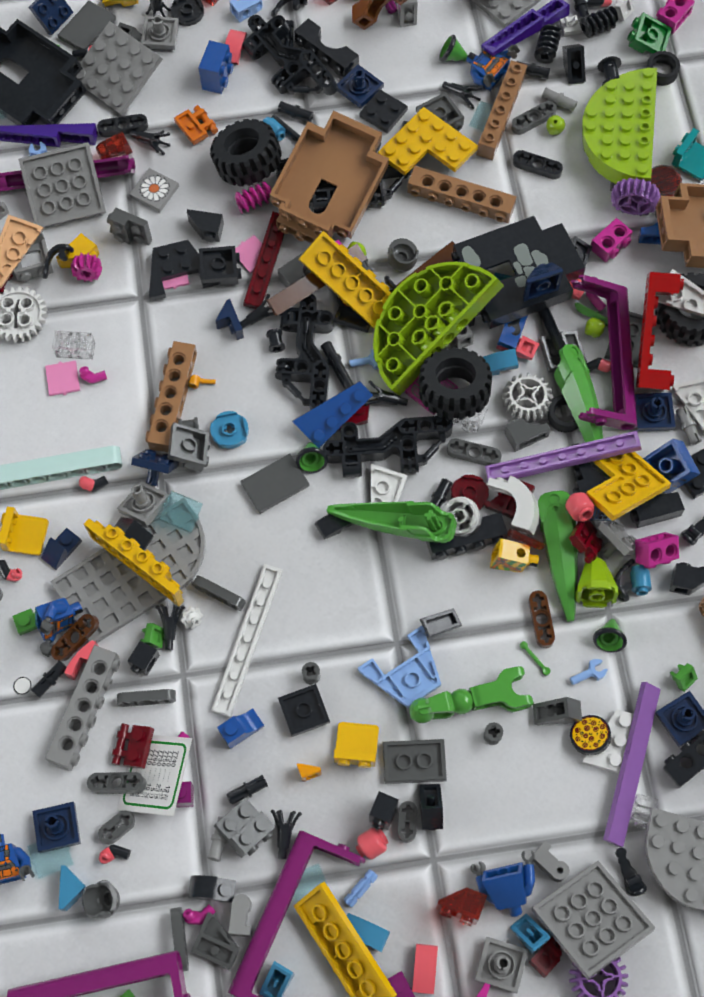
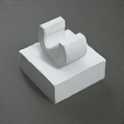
M618 0L617 4L613 6L617 11L619 20L623 21L634 11L631 0Z
M577 15L560 19L559 24L564 37L581 33Z

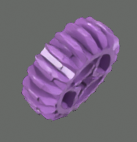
M629 178L628 180L622 179V181L614 185L611 193L612 206L616 207V210H621L622 213L641 216L642 214L649 215V213H653L661 196L659 188L656 187V184H651V181Z
M618 957L609 964L614 974L607 973L603 969L598 972L600 976L609 977L601 981L600 984L591 978L587 980L585 976H582L578 968L577 970L571 969L569 973L576 976L569 979V983L577 984L571 990L575 992L579 989L580 994L576 997H597L585 989L583 983H588L595 987L598 997H605L606 982L616 980L613 991L606 997H619L617 994L624 996L626 992L621 987H628V983L623 982L622 979L629 976L626 973L622 974L621 971L626 966L622 965L619 967L617 965L621 961V958Z

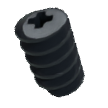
M613 6L604 8L602 11L599 10L596 13L585 15L584 18L580 17V27L583 33L590 38L591 32L593 35H597V30L599 33H603L604 29L606 31H609L610 27L614 29L618 21V14Z
M547 24L541 28L534 52V57L538 62L550 64L553 62V58L556 57L562 35V29L559 26Z

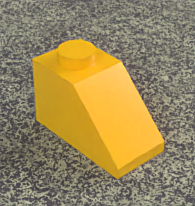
M80 233L69 244L74 248V252H68L67 261H62L58 255L56 256L59 267L71 268L75 255L79 256L80 253L85 255L89 252V255H96V258H98L99 251L95 243Z

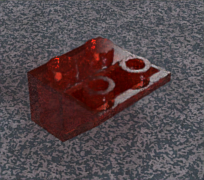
M466 887L440 899L436 909L439 910L440 915L450 919L451 916L460 919V923L471 927L472 924H477L487 895Z

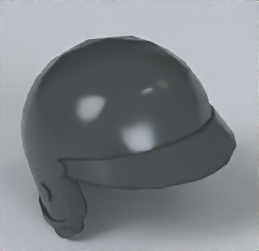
M396 239L391 242L388 248L389 264L396 271H409L417 262L419 250L408 239Z
M107 880L87 886L82 894L84 911L90 918L105 919L112 916L120 905V895L117 889Z

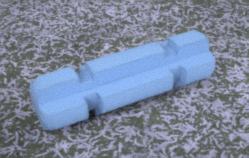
M371 869L353 887L351 894L348 893L344 898V902L349 907H353L357 903V899H360L368 890L370 884L374 883L377 879V874Z

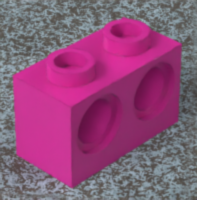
M667 0L665 7H661L656 14L657 20L671 27V34H674L692 13L695 1Z
M616 218L592 239L591 251L606 263L610 258L614 259L622 247L626 248L631 243L633 231Z
M663 532L635 540L636 563L644 565L645 568H655L658 564H670L672 560L679 559V536Z

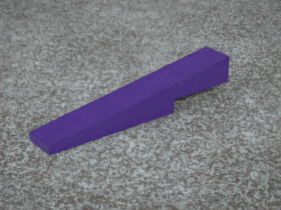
M552 0L537 11L531 9L481 44V48L490 55L495 56L511 45L517 44L539 32L543 26L554 24L560 19L567 17L570 11V4L564 0Z
M95 123L0 126V141L40 145V142H42L45 146L60 147L61 142L80 144L88 142L89 145H96L98 136Z

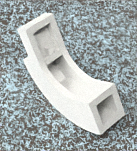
M512 476L509 477L508 481L500 477L496 479L489 478L487 485L492 490L515 498L517 507L511 525L516 530L534 535L539 521V507L532 492L523 482Z

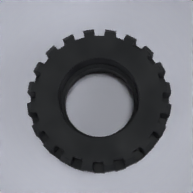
M243 119L241 122L236 121L234 122L235 124H229L225 127L226 129L218 133L217 137L215 136L210 148L212 161L222 180L234 186L237 184V186L244 187V185L251 186L255 182L260 183L265 177L271 176V172L277 169L282 156L280 145L272 127L261 120L259 122L257 119Z
M694 272L687 275L681 274L704 290V274L694 275ZM658 303V308L655 309L656 322L660 325L659 329L662 333H667L666 337L670 340L672 338L675 339V343L681 344V342L686 343L685 346H692V344L696 346L703 345L704 318L692 319L683 315L677 308Z
M451 347V349L443 348L440 352L436 351L431 354V357H427L424 364L421 365L419 374L420 399L426 408L428 407L431 413H437L438 417H448V420H454V418L463 420L467 416L470 418L475 415V412H481L489 402L492 386L491 368L481 355L478 356V353L473 350L470 352L467 348L457 349V347ZM448 378H461L469 382L470 385L462 389H450L440 384V382Z

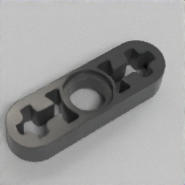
M545 101L515 117L512 120V132L521 135L546 122L549 117L556 115V104L552 101ZM536 115L539 119L533 121L529 117Z
M457 438L451 439L447 444V453L453 458L485 466L501 462L502 454L497 448ZM458 445L457 451H453L452 447ZM464 447H467L465 454H463ZM477 449L480 454L477 457H472L469 451ZM492 454L495 455L494 461L490 460Z
M197 575L192 583V586L235 610L241 611L246 604L242 597L202 576Z
M173 689L122 692L117 694V705L122 707L176 702V691Z
M137 772L93 773L87 780V787L95 794H138L146 788L147 784L146 779ZM120 778V786L112 788L113 781ZM137 779L140 781L139 783L135 784V787L132 784H130L135 783ZM98 780H100L102 783L97 784V787L94 786V783H98Z
M182 907L171 908L174 951L178 950L180 953L183 972L189 971Z

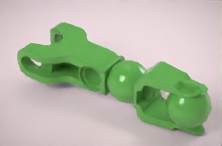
M517 666L504 669L494 682L470 687L469 690L457 689L452 693L445 691L429 698L415 699L409 707V713L414 721L427 723L435 719L450 718L454 713L466 714L471 710L475 711L494 706H500L509 712H517L530 708L534 701L532 696L518 695L512 689V683L521 680L525 674L524 668Z

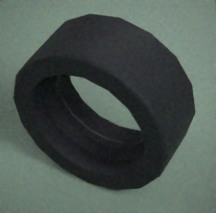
M658 51L652 54L648 59L646 68H653V65L656 63H665L673 69L668 74L657 72V85L664 86L673 83L679 73V59L667 51Z
M563 395L554 398L547 415L551 426L557 431L564 433L573 432L578 429L575 420L573 422H563L555 416V410L558 406L568 404Z

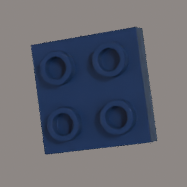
M35 0L28 7L49 35H53L73 14L72 9L65 0Z
M358 64L337 83V92L361 109L373 98L379 89L381 90L384 87V83Z
M671 392L635 394L636 431L675 430L676 425Z
M145 449V451L132 457L131 465L149 469L146 483L149 485L151 483V486H158L159 473L169 474L179 467V462L167 459L168 454L160 455L156 454L155 450Z
M690 691L655 712L678 747L694 739L704 729V710Z
M74 802L32 811L39 853L81 844Z

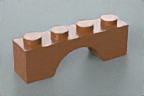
M392 0L358 1L352 6V23L364 30L377 21L381 9ZM393 0V1H395L396 3L402 5V4H403L404 2H406L407 0Z

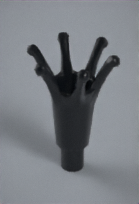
M150 0L146 15L152 9L153 17L156 15V11H160L162 17H166L163 13V7L170 11V8L162 0Z
M446 81L442 84V88L461 97L467 103V106H471L472 109L475 106L468 98L481 100V98L472 95L471 92L483 90L482 87L477 88L478 84L463 86Z
M132 130L130 133L132 138L150 145L156 153L160 151L162 155H165V152L158 145L171 146L170 143L160 140V137L170 136L169 132L164 134V130L158 133Z
M267 294L261 305L240 322L242 329L250 324L253 325L263 318L275 315L273 312L268 313L271 309L270 306L264 307L270 294Z
M369 380V384L378 392H371L373 394L372 397H376V399L368 400L365 406L375 403L407 406L408 399L384 391Z
M163 604L160 607L156 605L155 608L158 610L162 620L165 650H173L177 622L185 606L182 605L180 608L174 604L171 616L169 617L166 606Z
M272 809L271 813L277 828L278 859H286L292 830L302 813L298 812L293 820L296 811L291 812L287 823H284L282 810H278L275 813Z

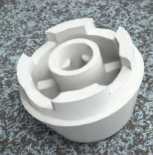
M455 497L449 500L443 508V511L453 514L456 519L455 535H467L476 529L480 520V512L475 502L471 499Z

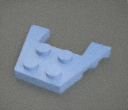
M423 626L407 635V638L418 653L387 674H383L373 658L358 667L359 673L406 708H409L415 699L424 698L441 687V681Z

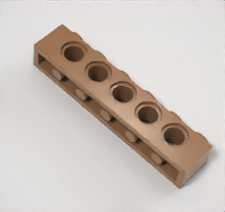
M511 60L479 140L477 156L490 160L494 159L525 79L528 65Z
M414 166L407 187V193L413 196L423 197L432 202L436 201L449 207L453 206L465 212L476 213L482 217H489L498 222L506 223L510 221L517 196L417 166Z
M173 341L172 348L169 347L168 364H165L163 368L164 379L159 383L160 394L155 399V414L151 415V429L147 431L145 438L151 450L168 452L171 425L173 422L178 423V419H181L189 380L192 376L197 356L195 344ZM174 378H179L177 381H171ZM169 395H175L173 398H167ZM170 411L168 415H163L164 412ZM166 428L164 432H158L159 429Z

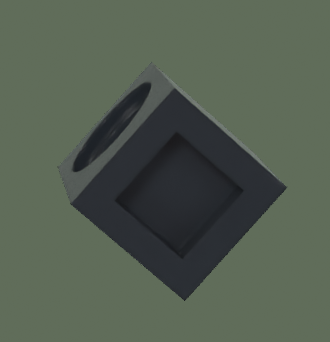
M140 641L128 659V663L131 666L130 670L138 675H141V673L148 675L160 656L158 650Z

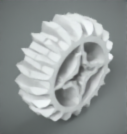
M528 372L524 377L520 373L518 378L513 376L512 381L508 380L503 388V406L506 407L507 413L512 412V418L517 415L518 420L525 418V421L528 422L529 418H531L535 422L537 417L541 419L543 414L547 415L550 404L553 401V395H551L552 388H548V382L543 383V377L537 379V374L530 377ZM517 390L519 396L514 400L512 394ZM538 395H541L542 402L538 405L536 399Z

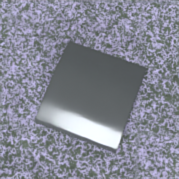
M561 331L560 333L565 344L576 345L581 350L587 363L578 331ZM541 336L539 344L548 372H555L561 358L558 356L550 336Z

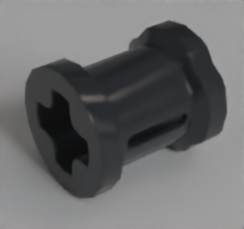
M277 328L267 331L266 336L270 342L269 351L272 353H278L285 349V344L282 342L281 336L283 333L281 329Z

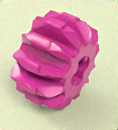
M89 252L85 255L83 253H80L79 256L75 255L71 263L73 276L77 277V280H84V282L88 280L93 282V279L98 280L102 272L101 260L96 258V255H89Z

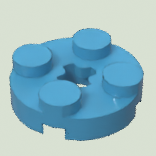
M225 411L216 416V419L211 423L210 432L212 439L218 447L231 449L247 441L249 428L243 416L238 415L234 411ZM228 426L235 429L232 433L225 432Z

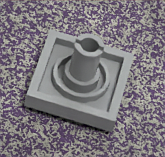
M155 15L154 17L145 16L141 43L149 49L175 50L179 18L161 17L160 15Z
M141 481L131 488V493L117 509L119 513L148 526L171 501V497L168 493Z
M615 520L602 522L598 529L609 539L599 551L600 554L604 553L603 557L608 559L617 549L624 556L635 554V540L637 539L632 535L629 536L624 531L625 527L623 524Z
M486 937L475 981L487 983L517 994L528 949Z

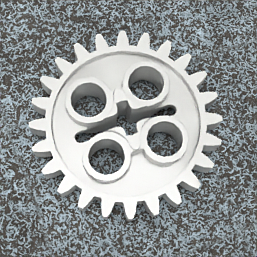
M21 286L16 291L11 287V292L4 289L5 294H0V339L5 337L7 342H9L13 338L15 343H17L18 338H21L22 342H24L25 337L31 340V334L37 336L36 330H43L41 324H46L44 318H48V309L44 299H42L40 294L36 295L34 289L30 292L28 287L24 291H22Z

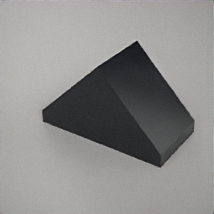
M121 517L114 526L122 529L125 533L124 536L128 539H135L140 544L139 547L142 550L146 549L154 537L134 519Z

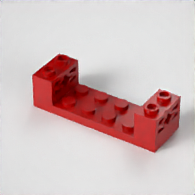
M649 272L647 274L636 388L670 390V387L674 385V375H671V371L648 369V366L652 365L653 354H650V347L654 346L655 342L652 328L656 327L657 316H654V309L658 308L659 296L655 295L676 296L681 290L683 291L684 279H681V274Z

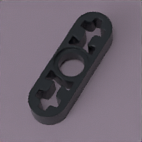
M143 114L103 119L97 124L99 135L102 137L130 134L132 130L144 132L148 128L147 117ZM121 123L127 124V127L123 129L118 126Z
M518 150L513 155V165L516 168L550 179H558L562 175L563 166L558 161L524 150ZM540 162L543 166L536 168L533 166V163Z

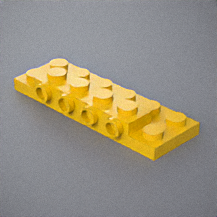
M322 231L298 260L375 329L376 321L380 318L383 311L382 307L391 294L390 288L385 283H380L375 279L376 275L371 270L363 268L361 266L362 262L358 258L350 256L348 254L349 250L344 245H338L327 233Z
M91 519L84 523L92 540L178 607L184 602L183 592L179 589L180 585L171 579L170 567L166 563L156 561L154 559L155 556L149 550H142L139 547L140 544L135 539L125 537L124 531L118 526L113 527L108 524L105 528L97 520L93 522Z
M325 881L316 886L294 905L310 935L316 941L322 954L328 960L350 997L397 996Z

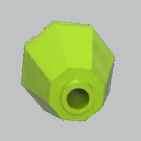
M598 557L589 564L585 562L576 591V602L580 603L582 601L583 606L586 608L607 607V603L610 601L612 604L616 603L618 586L606 562Z

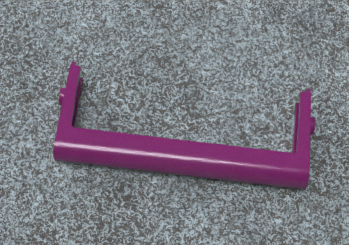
M132 155L93 160L98 178L135 173L136 166ZM21 170L0 173V192L25 188Z
M579 275V279L582 282L571 280L574 289L605 298L607 301L614 412L590 407L589 411L580 413L578 417L580 420L595 423L597 426H607L620 430L635 429L637 427L628 289L624 286L598 279L597 277Z
M299 831L228 993L236 997H258L252 994L253 987L315 849L356 866H360V863L364 864L365 858L350 852V848L338 843V846L307 832Z
M178 950L11 988L7 992V997H77L170 975L174 997L191 996L186 991L182 960Z

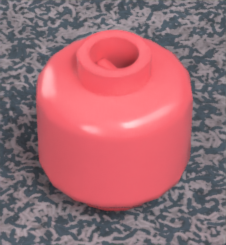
M586 493L571 494L565 504L566 510L575 521H587L594 514L595 505Z
M372 827L357 837L358 845L356 849L361 857L366 856L372 860L387 850L386 844L389 842L381 829L377 830Z

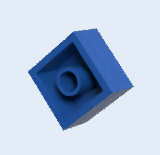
M209 40L198 67L202 90L222 94L223 89L227 87L228 76L232 74L234 64L231 62L232 53H230L228 44Z
M671 439L643 458L671 482L670 488L662 493H671L700 474L684 442L681 440Z

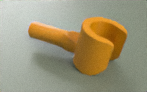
M192 375L189 380V387L197 389L199 383L216 384V380Z

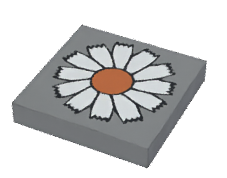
M149 168L131 191L130 197L161 212L178 189L179 183Z

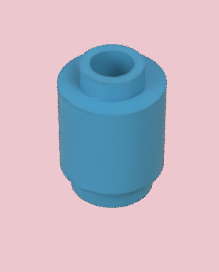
M266 117L263 119V122L272 127L277 140L282 141L286 135V129L274 118Z
M644 565L633 566L630 572L632 592L639 596L647 595L652 590L650 571Z

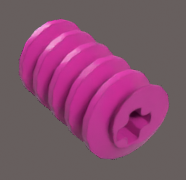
M263 181L261 186L259 184L255 185V190L250 186L248 192L245 189L242 190V195L236 192L235 200L240 212L243 214L242 209L249 212V206L255 210L256 203L262 207V201H265L268 205L272 191L270 185Z

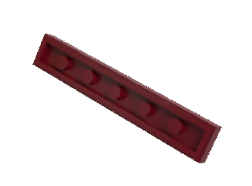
M272 211L243 302L245 307L256 309L265 299L285 235L277 228L278 212Z

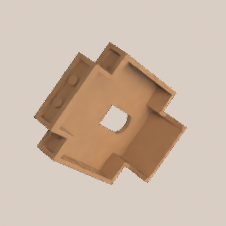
M334 110L325 128L307 122L270 193V202L279 208V216L276 220L278 230L284 234L290 233L297 240L307 241L311 244L322 231L331 238L334 232H337L340 237L351 239L389 165V158L376 153L382 140V132ZM321 180L337 188L325 211L316 214L309 209V203Z
M679 183L674 197L661 196L655 207L662 251L683 252L686 267L704 268V185Z

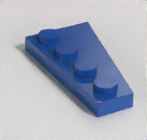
M359 381L294 419L292 422L320 448L373 394Z

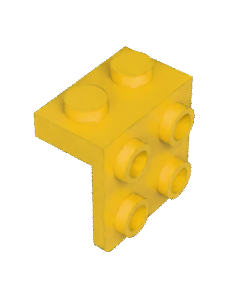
M7 507L6 512L1 517V549L8 552L35 556L41 555L49 521L46 518L19 515L14 507Z
M340 722L338 724L336 749H334V763H338L340 766L358 765L360 768L375 767L379 734L378 726Z

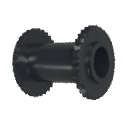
M610 56L598 63V70L604 73L606 79L602 86L612 79L620 78L618 68L622 64L620 58Z

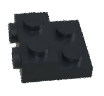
M235 246L199 249L202 284L220 282V286L238 285V279H242L241 268H237V264H240V255L236 253Z

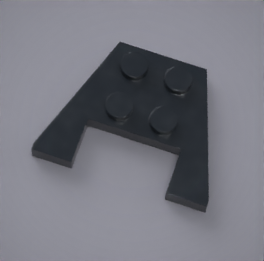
M189 240L153 248L149 288L150 301L166 298L162 281L199 273L201 280L199 253ZM219 282L203 283L202 286L204 289L219 285Z

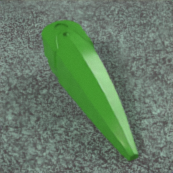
M573 344L565 345L559 350L561 361L554 372V378L561 389V393L568 404L585 443L603 439L602 426L580 420L578 417L580 413L589 411L590 407L599 409L589 374L590 371L581 350Z
M551 491L541 495L538 500L539 525L543 533L544 548L555 589L566 620L570 622L574 621L576 612L578 550L571 544L569 536L576 526V521L570 516L565 507L570 495L565 491Z
M431 502L348 503L329 505L327 508L328 514L359 526L392 535L415 538L421 541L446 543L454 538L457 522L454 515L441 510L439 506Z

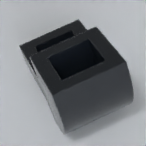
M193 875L190 879L188 898L232 903L236 881L216 876Z

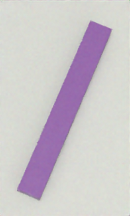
M633 431L485 466L487 480L500 477L508 481L510 476L517 479L639 451L642 448L638 432Z
M641 682L603 840L618 847L624 846L661 689L648 682Z

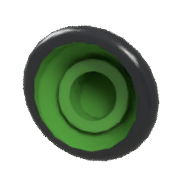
M455 35L449 36L444 43L439 55L441 62L466 61L468 55Z
M309 442L297 454L295 462L301 471L316 473L327 466L328 458L324 451L319 449L313 442Z
M610 619L594 633L593 642L600 650L614 653L626 647L627 638L616 620Z

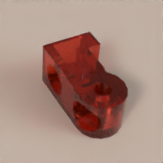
M123 131L100 142L96 146V152L100 159L114 158L124 153L126 155L133 153Z

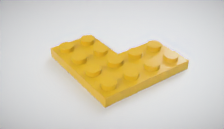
M423 107L378 151V154L389 158V165L404 176L427 153L456 172L478 150V145Z
M630 452L592 461L611 478L588 490L586 494L598 509L614 521L668 490L671 482L636 452Z

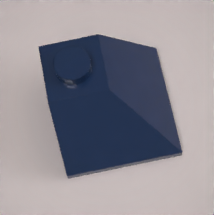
M553 262L543 263L534 268L526 280L523 295L524 302L558 291L563 269Z

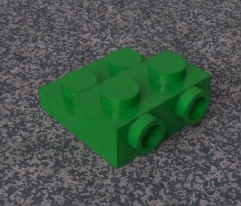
M644 12L639 17H635L631 24L633 30L627 37L629 41L628 46L642 54L645 51L652 54L658 51H666L672 28Z

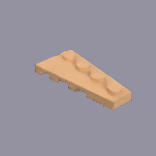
M8 214L0 235V288L3 287L43 231L42 226Z

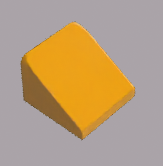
M297 763L298 771L304 782L322 774L320 767Z

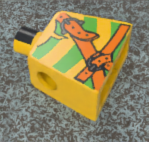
M500 538L492 550L490 568L522 572L526 566L537 567L539 556L529 554V545Z

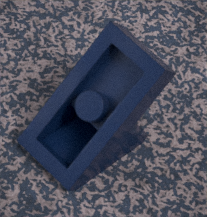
M228 299L216 318V327L221 329L228 326L231 335L235 334L236 339L239 340L244 338L243 329L232 302Z
M66 528L56 540L50 537L41 559L57 570L81 544L82 540Z

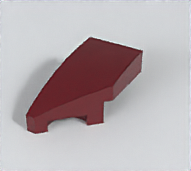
M551 937L528 962L543 978L560 962V957L562 956L560 945Z

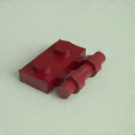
M590 520L578 522L569 536L571 544L580 553L585 552L584 561L588 564L596 559L597 552L603 546V540L596 536L597 529Z
M122 723L120 731H117L116 738L118 740L116 748L112 751L113 759L111 764L119 766L121 758H125L124 766L145 769L154 728L133 725L131 733H128L129 725ZM128 740L127 751H124L125 741Z

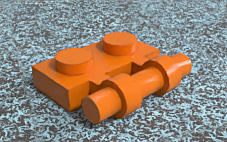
M199 105L194 107L193 110L195 112L193 114L188 109L174 117L175 123L193 145L208 137L207 130L213 134L218 132L216 123L209 119L207 112L201 109Z

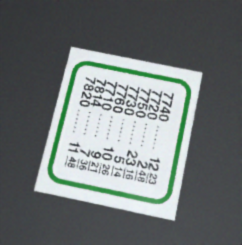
M153 735L145 769L127 768V772L140 773L146 779V788L138 794H121L117 810L174 816L192 738ZM137 779L135 783L130 784H132L135 787V784L139 783L140 781Z

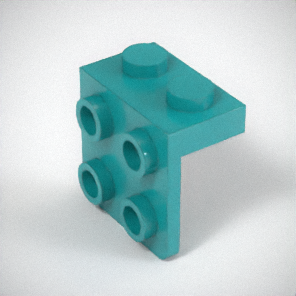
M693 128L690 133L684 135L681 141L682 145H677L673 151L675 156L671 165L702 181L704 180V146L696 142L700 131Z

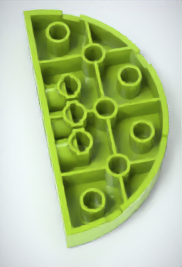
M657 68L638 69L619 75L620 78L612 79L601 86L586 105L582 120L584 152H586L588 161L593 168L614 184L622 181V179L628 180L629 178L651 181Z
M465 262L437 263L425 267L426 269L419 273H413L402 281L389 295L382 307L383 311L380 318L376 321L373 350L379 373L393 392L401 395L419 376L421 365L424 364L426 358L431 357V354L434 352H440L441 349L446 348L504 287L500 280L492 273L479 266L477 267Z

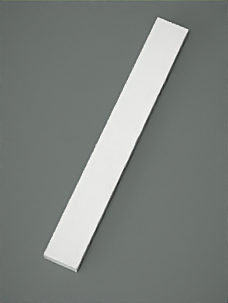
M264 564L212 706L211 712L229 718L232 716L283 569Z

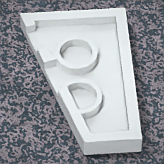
M672 269L670 272L674 274H680L674 269ZM682 275L681 279H684L683 291L681 290L678 295H655L659 296L658 303L704 317V290Z
M704 378L673 385V391L684 406H687L689 413L704 432Z
M371 464V502H399L407 475Z
M617 709L608 722L611 730V743L608 748L598 755H586L582 763L619 774L634 714Z

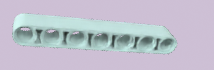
M107 446L0 465V490L120 469L122 467L120 447Z

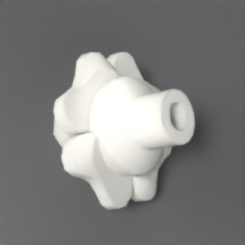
M189 607L188 610L182 613L183 617L180 621L186 629L189 627L194 629L201 624L203 613L200 612L199 607Z

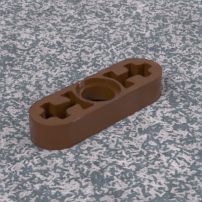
M537 590L531 593L528 601L535 638L541 648H549L554 643L555 633L548 599L544 592ZM536 596H538L540 600L542 599L540 603V610H537L538 605L537 602L534 601ZM541 614L545 615L547 622L539 624L536 621V617ZM545 628L546 636L550 637L548 643L540 639L543 637V629Z
M90 614L82 615L52 646V657L60 661L68 660L98 629V618ZM87 620H92L90 622L91 627H86L88 625ZM74 632L79 634V640L76 643L71 641V636ZM60 648H64L63 651H62V652H63V655H59V654H60V650H59Z

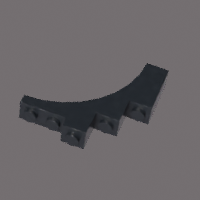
M590 462L574 465V476L577 481L573 493H586L608 479L600 474ZM678 492L659 494L631 510L630 518L633 523L635 522L637 528L680 517L685 508Z

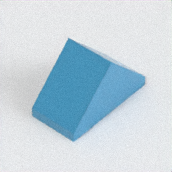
M61 865L59 910L68 911L82 897L83 891L87 887L66 865Z
M527 913L510 926L530 954L534 953L551 938Z
M274 961L259 994L263 997H282L295 974Z

